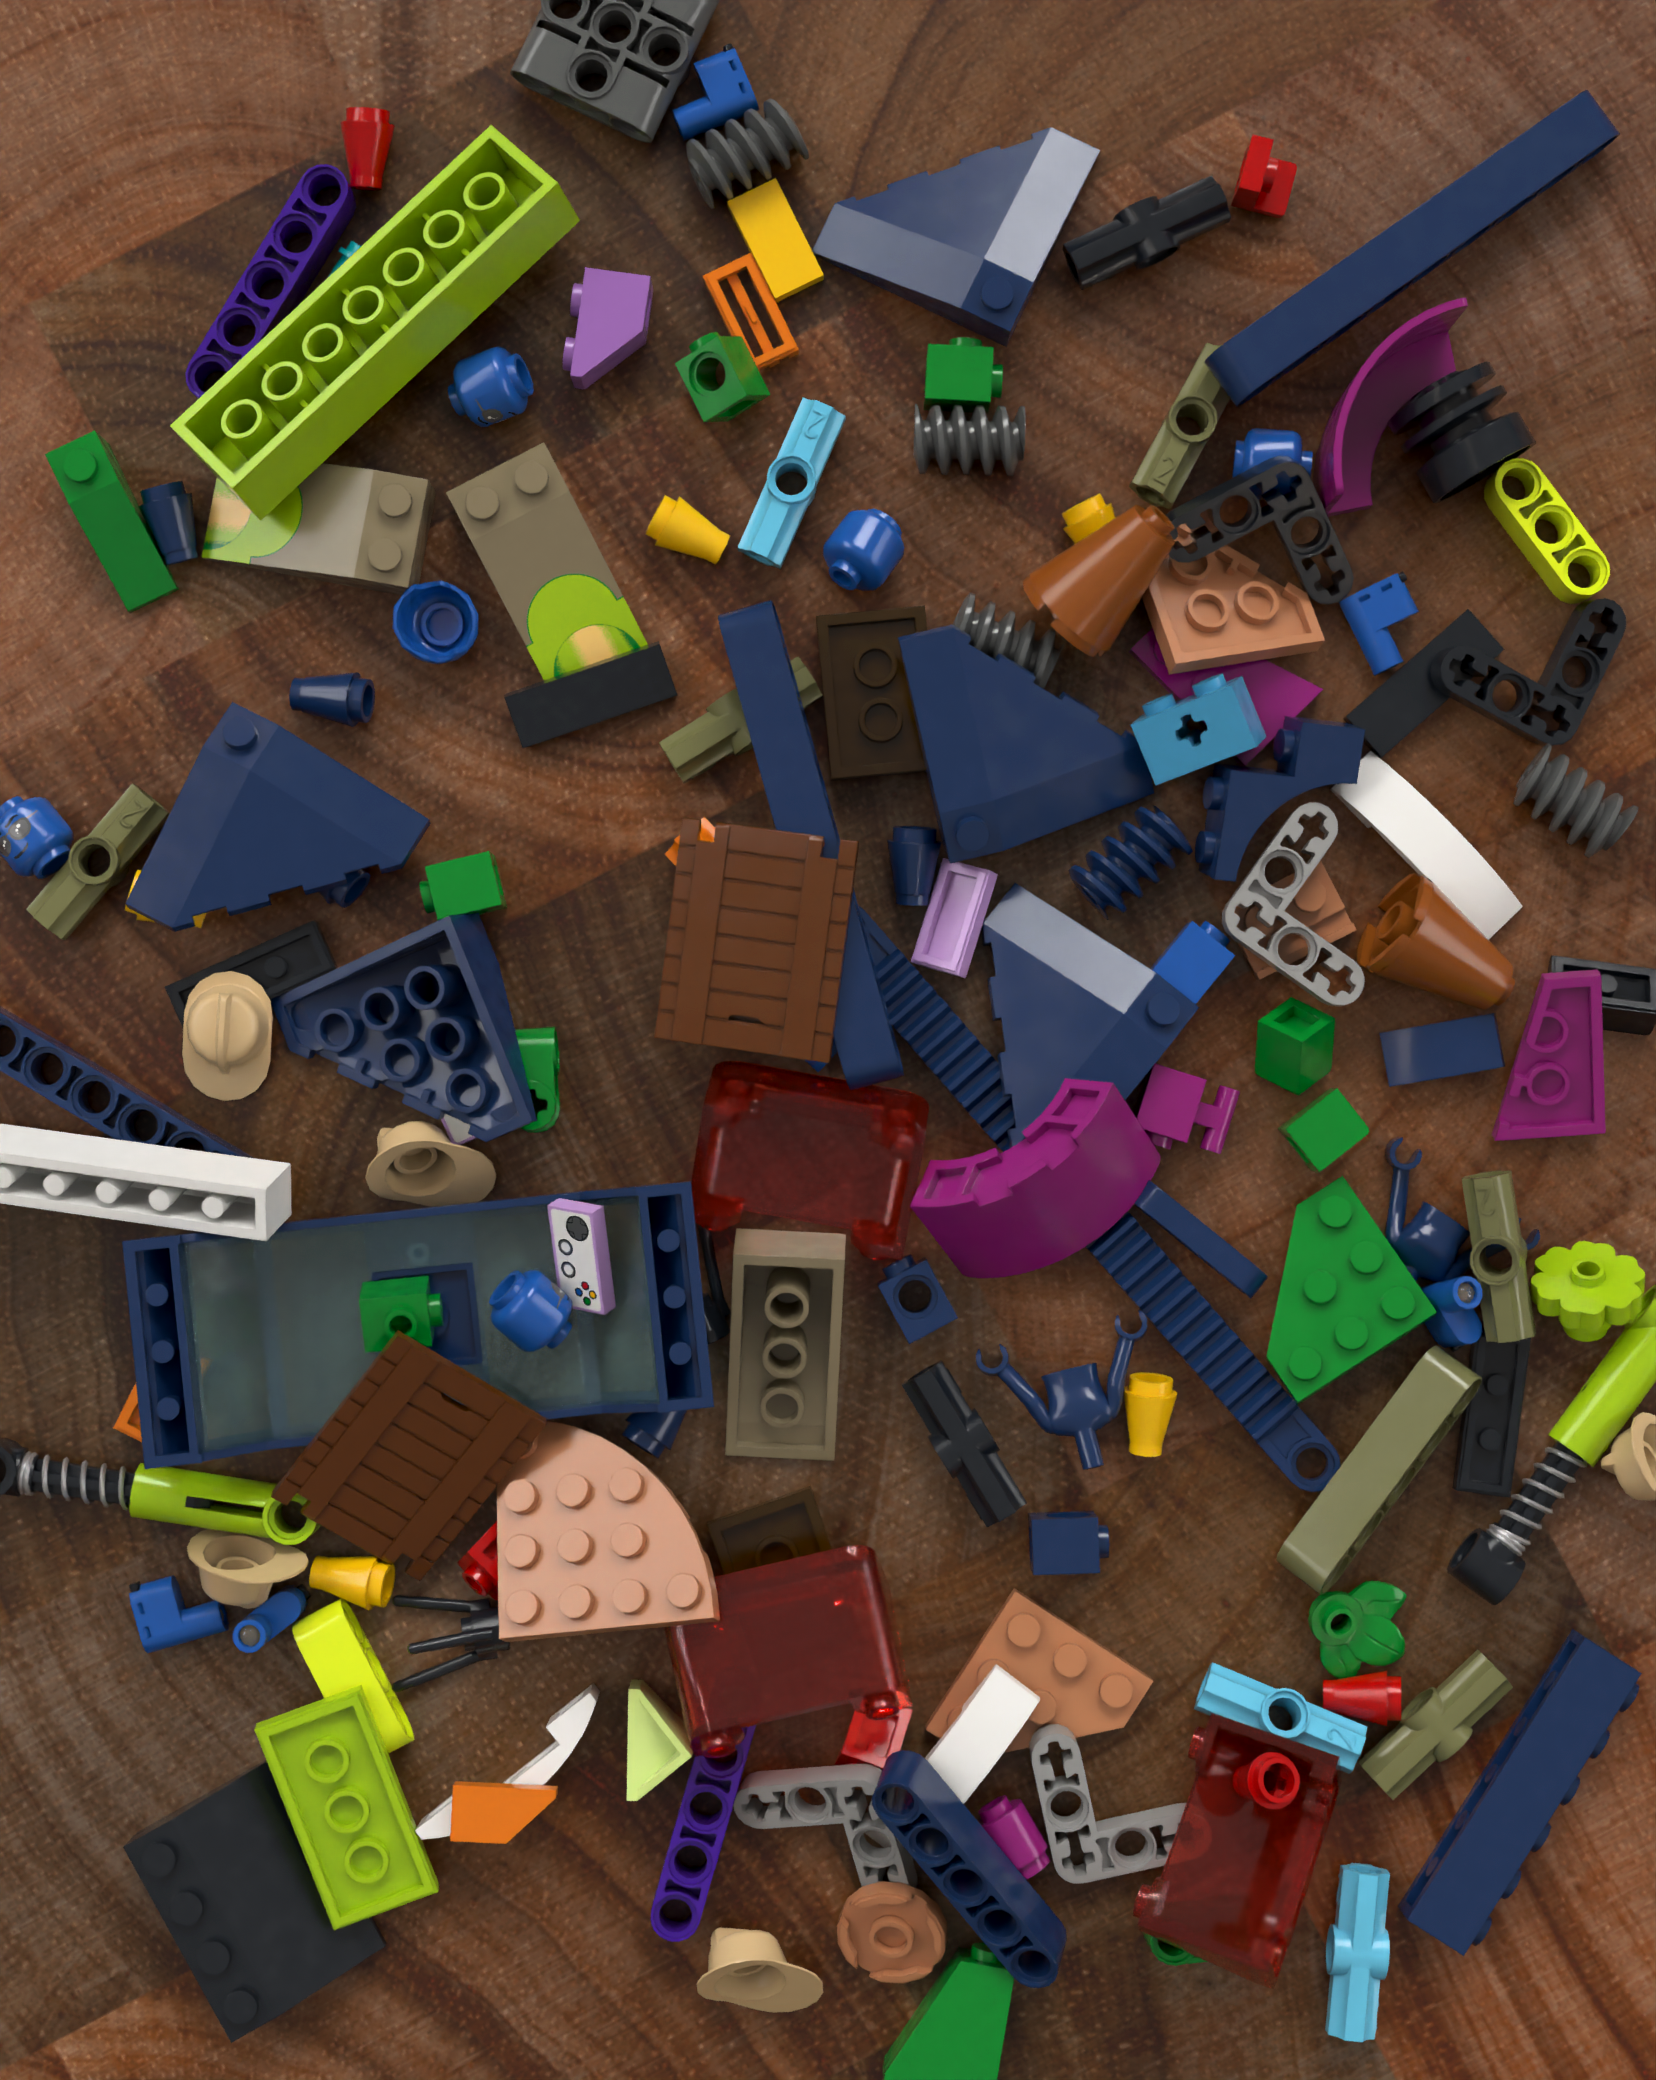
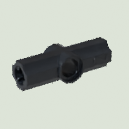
M1212 175L1159 200L1157 196L1142 199L1116 214L1113 218L1114 221L1064 243L1062 250L1067 266L1074 281L1077 282L1081 290L1110 279L1133 266L1136 269L1147 268L1179 250L1181 244L1230 222L1231 214L1228 202L1220 184L1215 181Z
M941 1360L928 1366L901 1384L931 1433L928 1438L951 1477L953 1479L958 1478L967 1493L966 1496L986 1527L1004 1520L1027 1504L997 1454L1000 1449L976 1409H970L961 1394L962 1391Z

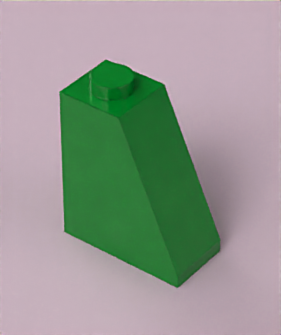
M973 1943L972 1949L957 1948L885 2055L882 2067L883 2080H997L1014 1978L985 1943Z

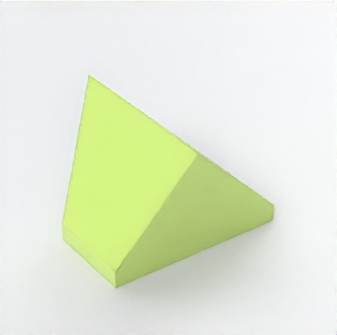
M631 1680L628 1689L627 1801H638L692 1757L696 1734L644 1680Z

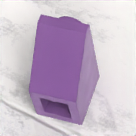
M585 267L583 284L574 283L571 295L570 316L578 317L576 337L566 338L563 353V370L571 371L570 377L574 388H588L646 344L653 298L651 276Z

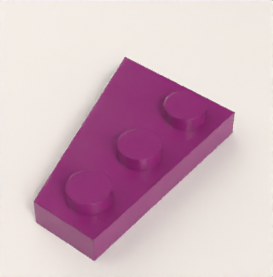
M1153 628L1129 651L1169 693L1173 694L1177 701L1195 694L1192 686L1212 676L1223 673L1226 682L1239 676L1243 677L1267 737L1256 748L1232 756L1241 766H1246L1276 736L1278 730L1283 729L1285 716L1296 717L1323 690L1265 659L1169 675ZM1204 720L1198 722L1204 729H1207Z
M1598 969L1541 974L1493 1128L1492 1136L1494 1141L1606 1133L1602 981Z

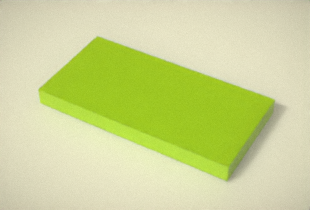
M362 1685L256 1723L255 1733L333 1930L439 1891V1882L423 1841L415 1832L417 1828Z

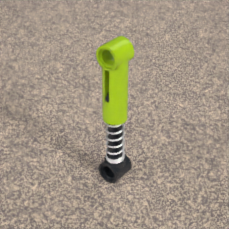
M1656 1285L1652 1286L1642 1295L1640 1313L1631 1317L1624 1325V1331L1549 1432L1548 1436L1556 1443L1553 1447L1545 1448L1546 1457L1541 1463L1533 1464L1535 1472L1530 1479H1522L1524 1487L1519 1494L1511 1495L1513 1502L1507 1510H1500L1501 1519L1498 1523L1490 1524V1529H1486V1532L1481 1528L1472 1531L1452 1556L1447 1568L1448 1573L1491 1605L1500 1603L1519 1581L1526 1565L1525 1561L1519 1556H1522L1525 1546L1531 1544L1528 1537L1534 1529H1542L1540 1521L1545 1514H1553L1552 1504L1557 1498H1564L1563 1489L1568 1482H1576L1574 1477L1579 1467H1587V1464L1591 1467L1595 1466L1656 1382Z
M0 1438V1458L6 1466L5 1478L0 1482V1496L4 1494L19 1497L23 1493L32 1496L36 1492H44L49 1499L58 1494L63 1495L68 1502L76 1497L82 1498L85 1504L88 1505L97 1500L101 1501L104 1507L107 1508L116 1503L120 1504L123 1510L127 1511L129 1509L130 1516L134 1518L270 1538L283 1545L299 1544L307 1540L321 1526L307 1518L305 1526L302 1528L289 1526L282 1517L281 1509L283 1504L271 1497L272 1491L277 1485L276 1483L172 1467L145 1469L144 1463H140L136 1473L126 1472L125 1466L121 1467L119 1471L107 1469L106 1463L102 1464L101 1468L88 1466L87 1460L83 1461L82 1465L69 1463L68 1457L64 1458L63 1462L50 1460L49 1454L42 1459L36 1452L31 1453L28 1448L22 1447L18 1442L8 1438ZM296 1493L291 1501H296L303 1506L308 1499ZM216 1500L264 1508V1510L259 1511L214 1504Z

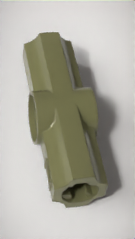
M1205 344L1129 485V488L1140 499L1155 507L1160 506L1169 510L1172 508L1230 400V397L1204 363L1207 357L1221 345ZM1179 417L1192 418L1200 427V434L1192 436L1184 434L1177 426L1176 419Z
M798 656L791 660L803 708L806 709L822 699L823 695L811 673ZM737 688L723 695L707 707L706 714L659 742L662 750L684 784L710 770L730 755L739 756L753 748Z
M132 783L92 832L74 843L66 863L26 910L47 930L57 935L60 939L67 940L106 892L125 879L129 871V865L165 824L170 813L150 795ZM105 848L110 855V866L105 873L94 877L89 871L88 859L96 849Z
M1496 1170L1462 1177V1185L1472 1244L1470 1266L1482 1288L1480 1303L1486 1342L1506 1343L1532 1338L1536 1335L1525 1263L1528 1248L1521 1236L1512 1171ZM1491 1244H1500L1506 1247L1512 1256V1266L1505 1269L1493 1266L1487 1259L1486 1247Z
M1477 1649L1437 1688H1428L1417 1695L1401 1712L1400 1723L1366 1753L1358 1763L1385 1793L1394 1800L1434 1761L1442 1762L1455 1754L1470 1738L1473 1732L1472 1726L1486 1712L1491 1710L1513 1686Z

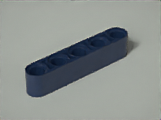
M908 1750L892 1753L885 1761L872 1796V1806L878 1817L1013 1978L1020 1984L1030 1988L1049 1986L1057 1977L1067 1940V1932L1063 1923L923 1756Z

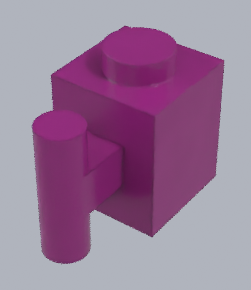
M1154 1064L1144 1077L1133 1114L1155 1146L1171 1150L1173 1140L1187 1143L1193 1123L1206 1127L1200 1148L1221 1154L1240 1091L1219 1085L1213 1105L1203 1103L1200 1100L1207 1081L1206 1079Z

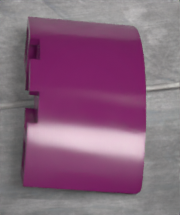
M1466 297L1448 301L1428 309L1395 330L1373 351L1339 398L1329 415L1322 434L1320 446L1316 453L1313 474L1314 487L1328 517L1369 509L1373 505L1371 470L1374 454L1381 435L1387 427L1388 421L1414 395L1440 378L1456 371L1448 331L1468 307Z
M1065 1078L1052 1102L1033 1123L1022 1131L1025 1139L1002 1153H999L995 1147L971 1157L955 1160H930L910 1207L961 1274L970 1278H1000L1046 1267L1074 1254L1099 1238L1133 1206L1143 1192L1148 1180L1151 1181L1160 1163V1153L1114 1083Z

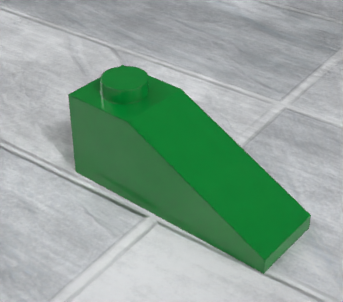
M94 430L46 453L45 456L68 504L127 611L132 613L179 590L138 507L137 500L110 444Z

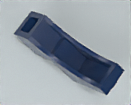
M1285 716L1283 729L1278 730L1274 740L1273 754L1274 759L1278 762L1277 770L1214 763L1213 776L1207 778L1203 790V805L1205 809H1208L1205 830L1199 832L1195 843V860L1199 863L1198 871L1215 880L1236 882L1239 865L1250 840L1262 823L1277 808L1299 794L1317 787L1342 783L1357 784L1365 729L1344 722Z

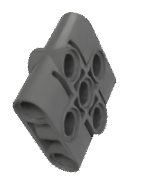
M540 0L541 9L510 71L511 76L534 92L631 138L651 143L678 86L682 85L689 76L691 69L690 61L720 0ZM565 2H573L581 7L578 14L570 19L558 18L554 15V11ZM621 25L630 30V34L621 42L613 43L603 38L604 32L611 26ZM664 48L673 49L679 53V58L676 62L668 66L657 65L651 59L655 52ZM589 74H600L607 79L605 85L597 91L589 92L579 87L581 80Z

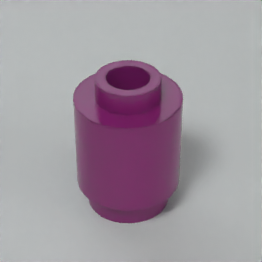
M1003 1795L988 1802L978 1811L981 1818L978 1822L1026 1880L1036 1875L1049 1864L1050 1859L1045 1852L1048 1844L1021 1799L1009 1801L1007 1796Z

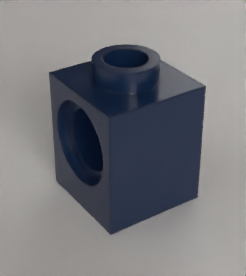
M909 1254L882 1269L886 1278L879 1281L877 1285L909 1344L958 1318L925 1257L915 1262L912 1255ZM911 1280L922 1281L930 1289L929 1302L924 1308L916 1311L906 1309L899 1302L901 1287Z
M1094 1511L1028 1513L1030 1569L1033 1575L1100 1573L1099 1558H1109V1534L1107 1525H1098V1517Z

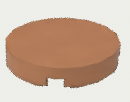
M880 1881L862 1886L847 1898L837 1924L838 1945L846 1960L857 1969L858 1965H860L863 1969L870 1971V1978L885 1983L905 1984L923 1979L933 1971V1966L939 1960L941 1961L948 1940L947 1921L939 1905L922 1890L901 1882Z

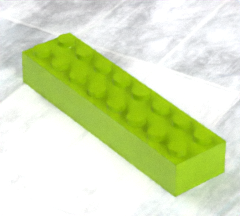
M490 125L176 419L170 427L200 461L261 521L568 233L580 219L558 182L496 128Z

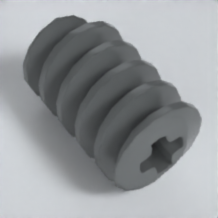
M770 98L763 103L764 118L752 108L744 113L745 129L736 120H728L725 123L726 139L713 128L706 132L707 150L695 139H691L686 143L689 169L703 199L711 209L714 208L713 190L718 189L728 200L733 198L732 180L737 179L747 190L753 188L751 170L756 169L766 180L772 178L770 166L772 159L775 158L785 170L791 168L790 150L795 149L805 160L809 158L808 149L797 125L789 113L775 100Z
M915 404L913 458L919 473L926 474L931 460L936 459L941 474L947 475L953 460L958 459L963 475H969L975 460H980L985 476H991L997 460H1002L1007 476H1013L1018 462L1024 459L1025 406L1018 408L1014 421L1010 422L1006 407L998 405L992 421H988L982 405H976L970 421H966L961 405L955 404L948 420H944L939 404H932L926 420H922L918 405Z
M970 592L965 597L953 625L970 635V645L991 658L995 659L998 653L1032 672L1036 677L1033 683L1044 689L1064 646L1063 644L1059 649L1055 648L1056 631L1050 628L1037 640L1035 639L1036 622L1031 619L1017 631L1015 630L1016 613L1011 610L997 622L995 621L996 603L991 601L977 613L975 612L976 594Z
M1550 743L1546 744L1533 758L1516 784L1518 789L1513 805L1518 807L1531 798L1535 800L1531 818L1534 820L1548 811L1552 812L1553 817L1548 830L1553 833L1566 824L1570 825L1571 829L1566 843L1571 846L1583 837L1588 838L1589 842L1584 854L1587 858H1590L1602 849L1608 850L1630 826L1639 807L1632 805L1620 813L1623 804V796L1621 794L1613 793L1602 800L1605 783L1601 780H1596L1584 788L1587 770L1583 767H1578L1566 775L1569 757L1561 754L1548 762L1552 748Z

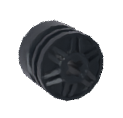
M1486 361L1470 369L1454 371L1440 378L1414 395L1407 405L1387 423L1394 435L1402 434L1416 426L1420 428V431L1404 442L1401 448L1405 454H1410L1431 447L1435 455L1426 461L1416 474L1434 504L1444 501L1497 471L1505 462L1518 458L1536 444L1519 412L1508 413L1496 419H1493L1488 412L1507 394L1504 386H1497L1480 395L1477 393L1476 390L1496 375L1490 362Z

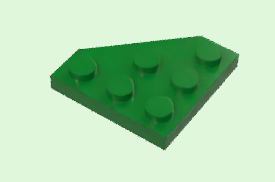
M1343 1176L1296 1206L1266 1356L1267 1361L1298 1405L1437 1314L1429 1299Z

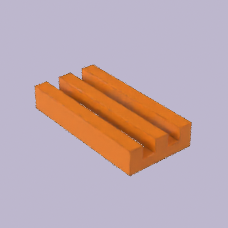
M752 252L703 275V281L730 336H741L759 372L768 366L771 368L779 364L780 360L786 357L790 359L799 354L797 344ZM745 269L782 342V345L773 349L737 273ZM724 279H727L763 353L756 358L718 283Z

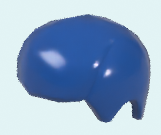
M440 580L413 584L404 591L394 605L392 628L401 647L417 660L430 664L456 661L467 654L478 637L479 614L470 596L448 582Z

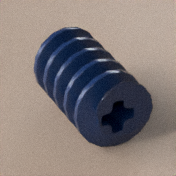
M1153 806L1155 813L1143 807H1139L1134 812L1139 828L1125 821L1118 826L1123 843L1110 836L1105 837L1101 841L1106 857L1092 850L1088 852L1085 858L1090 872L1077 865L1069 869L1070 877L1075 886L1107 920H1109L1105 910L1107 906L1122 913L1127 910L1121 895L1124 891L1139 899L1143 896L1138 882L1140 877L1154 884L1160 881L1154 866L1157 862L1172 870L1176 867L1171 853L1173 848L1187 855L1193 852L1190 843L1178 827L1156 806Z

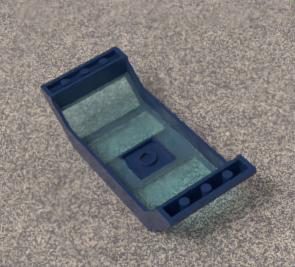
M691 1181L585 1190L284 1222L267 1241L204 1232L122 1241L145 1469L203 1463L204 1461L271 1449L308 1446L379 1353L382 1352L365 1353L359 1296L362 1282L429 1276L431 1294H441L444 1324L443 1326L435 1327L433 1344L427 1348L544 1416L546 1420L602 1413H664L714 1407ZM558 1198L604 1206L616 1307L605 1315L572 1309L568 1319L572 1323V1328L567 1337L557 1347L549 1349L545 1346L535 1352L522 1351L497 1330L491 1322L490 1316L493 1307L489 1304V1300L493 1291L506 1276L516 1270H519L521 1273L528 1270H539L557 1285L548 1204Z

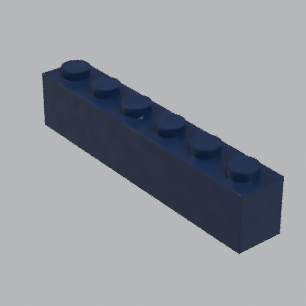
M1572 1629L1399 1903L1398 1908L1408 1921L1463 1956L1471 1944L1477 1946L1481 1943L1492 1923V1918L1489 1915L1499 1899H1507L1516 1889L1521 1878L1519 1868L1530 1851L1533 1853L1538 1851L1546 1841L1551 1829V1825L1548 1822L1559 1804L1564 1806L1569 1803L1575 1795L1580 1784L1578 1774L1588 1758H1596L1607 1744L1610 1736L1607 1728L1618 1711H1626L1635 1700L1639 1691V1684L1636 1682L1642 1673Z

